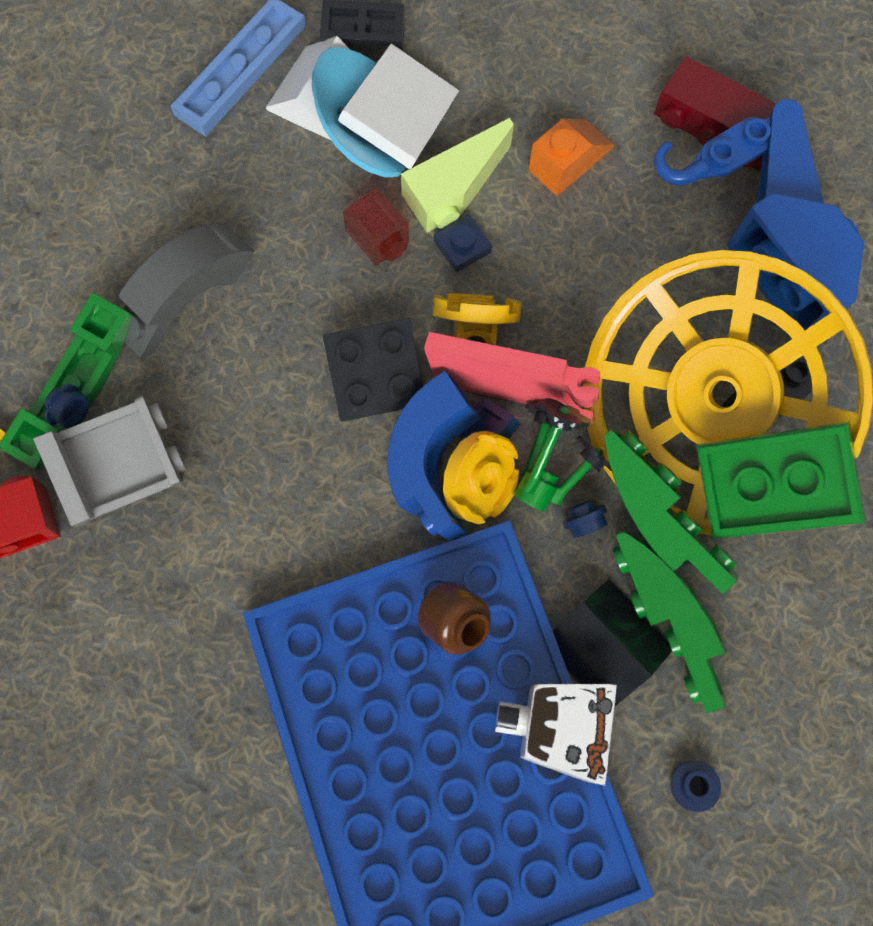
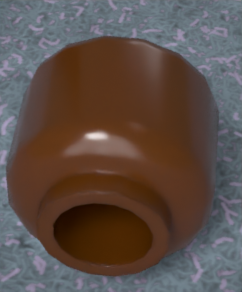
M446 582L437 585L428 592L421 603L418 612V625L423 635L451 655H462L478 648L486 640L490 631L491 612L487 603L460 583Z

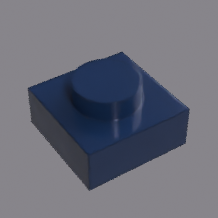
M469 214L434 234L435 244L456 273L492 252L491 243Z
M483 396L474 407L481 420L462 432L460 436L465 439L472 433L489 431L509 439L520 426V422L512 414Z

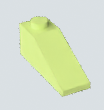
M510 118L411 168V170L409 169L401 173L402 196L426 232L437 227L444 229L458 221L460 215L464 213L511 147L514 123Z

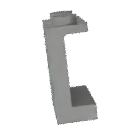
M141 396L134 399V403L61 432L51 431L33 438L71 526L83 524L183 482L179 473L185 471L186 466L177 446L174 445L168 448L162 434V430L167 429L168 424L158 403L150 405L148 399Z

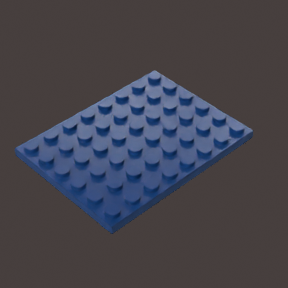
M510 520L243 613L337 926H580L654 897L608 774L606 773L605 785L593 784L520 758L523 736L495 732L499 701L527 706L529 690L533 685L573 684ZM446 582L460 583L483 599L491 612L490 631L486 640L478 648L462 655H451L423 635L418 625V612L423 599L437 585Z

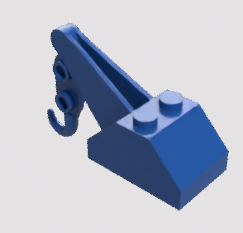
M791 99L781 100L775 105L767 119L751 117L734 125L709 140L691 165L682 170L672 169L665 161V155L672 147L670 141H666L658 147L654 155V167L657 174L665 182L678 186L689 185L700 179L728 176L762 155L756 204L750 208L727 243V247L730 251H749L781 259L809 273L831 290L846 309L856 302L864 241L860 237L856 225L846 218L837 206L824 204L806 131L803 109L798 102ZM760 270L757 287L771 305L785 311L804 330H807L830 314L819 300L798 284L775 273Z

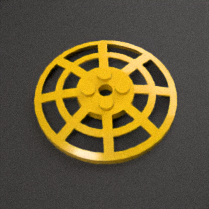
M718 250L691 254L666 263L642 277L617 300L604 317L592 341L585 367H592L600 371L599 385L588 382L583 383V386H593L599 390L598 402H594L593 407L584 408V410L594 412L593 423L587 427L593 448L595 450L598 448L602 449V456L609 462L604 437L608 430L603 415L601 394L603 379L630 383L629 403L631 416L639 435L638 439L648 448L643 455L645 456L650 453L659 464L663 463L678 478L694 485L688 509L685 512L703 529L699 534L712 536L709 517H705L707 504L700 466L699 470H696L675 458L663 446L667 441L680 433H683L698 445L766 434L773 427L779 415L807 421L805 428L850 421L857 459L870 427L873 408L872 366L864 339L851 314L831 290L809 273L781 259L749 251ZM739 266L736 295L705 297L679 308L663 287L664 284L672 279L699 269ZM760 270L775 273L798 284L819 300L830 314L807 330H804L785 311L765 301L755 299ZM647 297L663 320L646 337L635 357L633 365L606 361L610 346L621 325L633 309ZM733 310L727 338L703 341L689 321L692 317L709 311ZM753 313L777 324L790 335L792 340L770 354L756 344L749 342L748 337ZM841 330L850 345L857 369L859 397L856 412L827 406V374L817 346ZM673 331L687 352L677 361L672 372L648 368L658 346ZM802 356L807 361L812 378V402L784 396V384L780 370ZM721 380L730 382L736 389L737 397L730 407L718 405L713 398V388ZM645 386L667 390V403L671 418L654 429L650 425L645 408ZM605 466L604 470L615 483L612 471ZM671 507L676 514L681 511L679 508Z

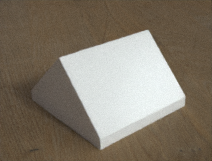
M338 36L305 47L266 106L267 111L329 140L331 139L323 129L317 114L312 91V72L319 55L329 48L349 49Z

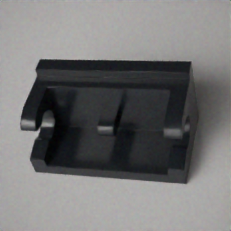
M323 0L320 41L323 42L338 36L344 44L390 46V44H393L403 51V38L405 36L404 4Z

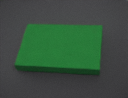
M850 421L702 443L696 446L713 539L860 524L866 521Z

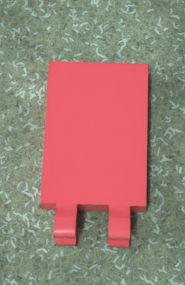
M429 332L424 350L434 378L443 371H446L462 391L521 404L538 405L539 401H544L546 398L555 399L564 405L578 409L580 414L590 419V424L593 423L594 412L583 410L580 407H593L594 402L599 400V390L593 386H579L586 382L599 385L600 371L592 367L574 368L567 366V360Z

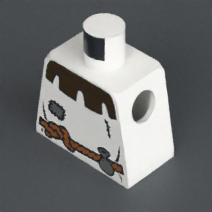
M533 685L529 690L527 706L499 701L495 732L523 736L520 758L588 783L605 785L617 685Z

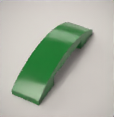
M91 293L69 331L76 335L31 410L28 411L21 408L0 442L1 450L33 469L39 470L44 465L33 438L51 431L58 433L68 429L58 423L52 425L46 420L45 399L52 390L61 388L63 385L73 384L79 388L78 392H81L87 398L90 407L114 367L127 336L133 315L97 294Z

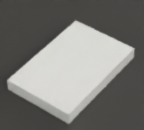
M390 44L347 103L338 121L411 170L459 90L402 50Z

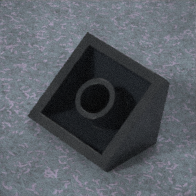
M610 579L553 630L566 668L580 684L617 685L614 707L652 677L672 652L666 638L653 625H650L646 617L639 618L633 603Z

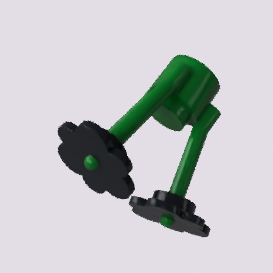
M546 398L544 401H539L538 405L526 404L525 408L530 413L535 414L533 421L541 425L527 465L519 478L520 483L513 494L529 506L545 512L550 502L560 506L567 492L592 467L598 472L605 466L610 471L612 470L610 463L602 456L603 450L600 448L595 450L579 435L577 439L585 446L579 454L585 460L560 486H557L556 482L559 477L546 469L545 466L561 431H571L572 428L579 429L581 426L589 427L591 421L586 416L580 414L578 409L564 405L555 399Z

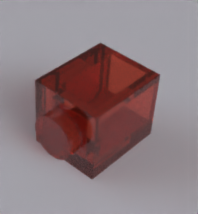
M375 188L343 211L345 231L375 266H378L386 259L388 261L396 260L407 249L409 243V223L378 188Z

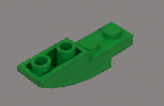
M610 430L604 436L610 467L623 502L639 531L655 553L673 572L688 559L724 594L738 581L739 575L733 570L738 563L719 544H716L713 548L707 545L698 536L703 529L687 512L681 510L676 514L671 509L683 496L677 489L682 483L681 480L663 463L656 468L643 455L648 448L632 432L627 430L622 435L618 430Z
M623 532L615 535L619 546L614 547L613 552L623 574L630 572L637 589L631 591L630 595L639 618L647 617L651 626L670 620L672 628L666 630L667 639L675 657L684 656L690 674L684 676V681L694 704L702 702L706 714L725 708L727 700L710 658L725 654L727 648L704 604L677 570L673 572L649 545L631 533Z

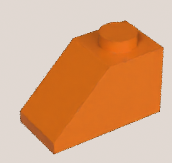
M562 118L533 143L528 171L558 196L613 149L615 144L586 119Z

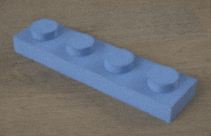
M268 0L170 106L174 116L206 137L306 27L304 15L281 0Z

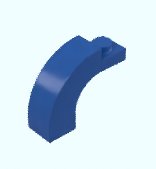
M443 371L424 385L404 407L390 438L387 465L390 486L398 505L412 515H418L422 524L432 536L439 534L451 541L460 538L467 531L459 518L446 505L439 483V465L447 446L458 435L481 420V418L459 385L446 371Z

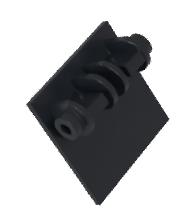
M410 317L322 335L340 422L402 410L410 399L423 387Z

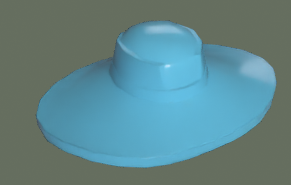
M329 48L319 55L312 72L313 97L323 129L334 145L351 162L362 169L385 178L400 176L401 173L409 170V168L338 121L347 103L377 63L361 53L347 48Z

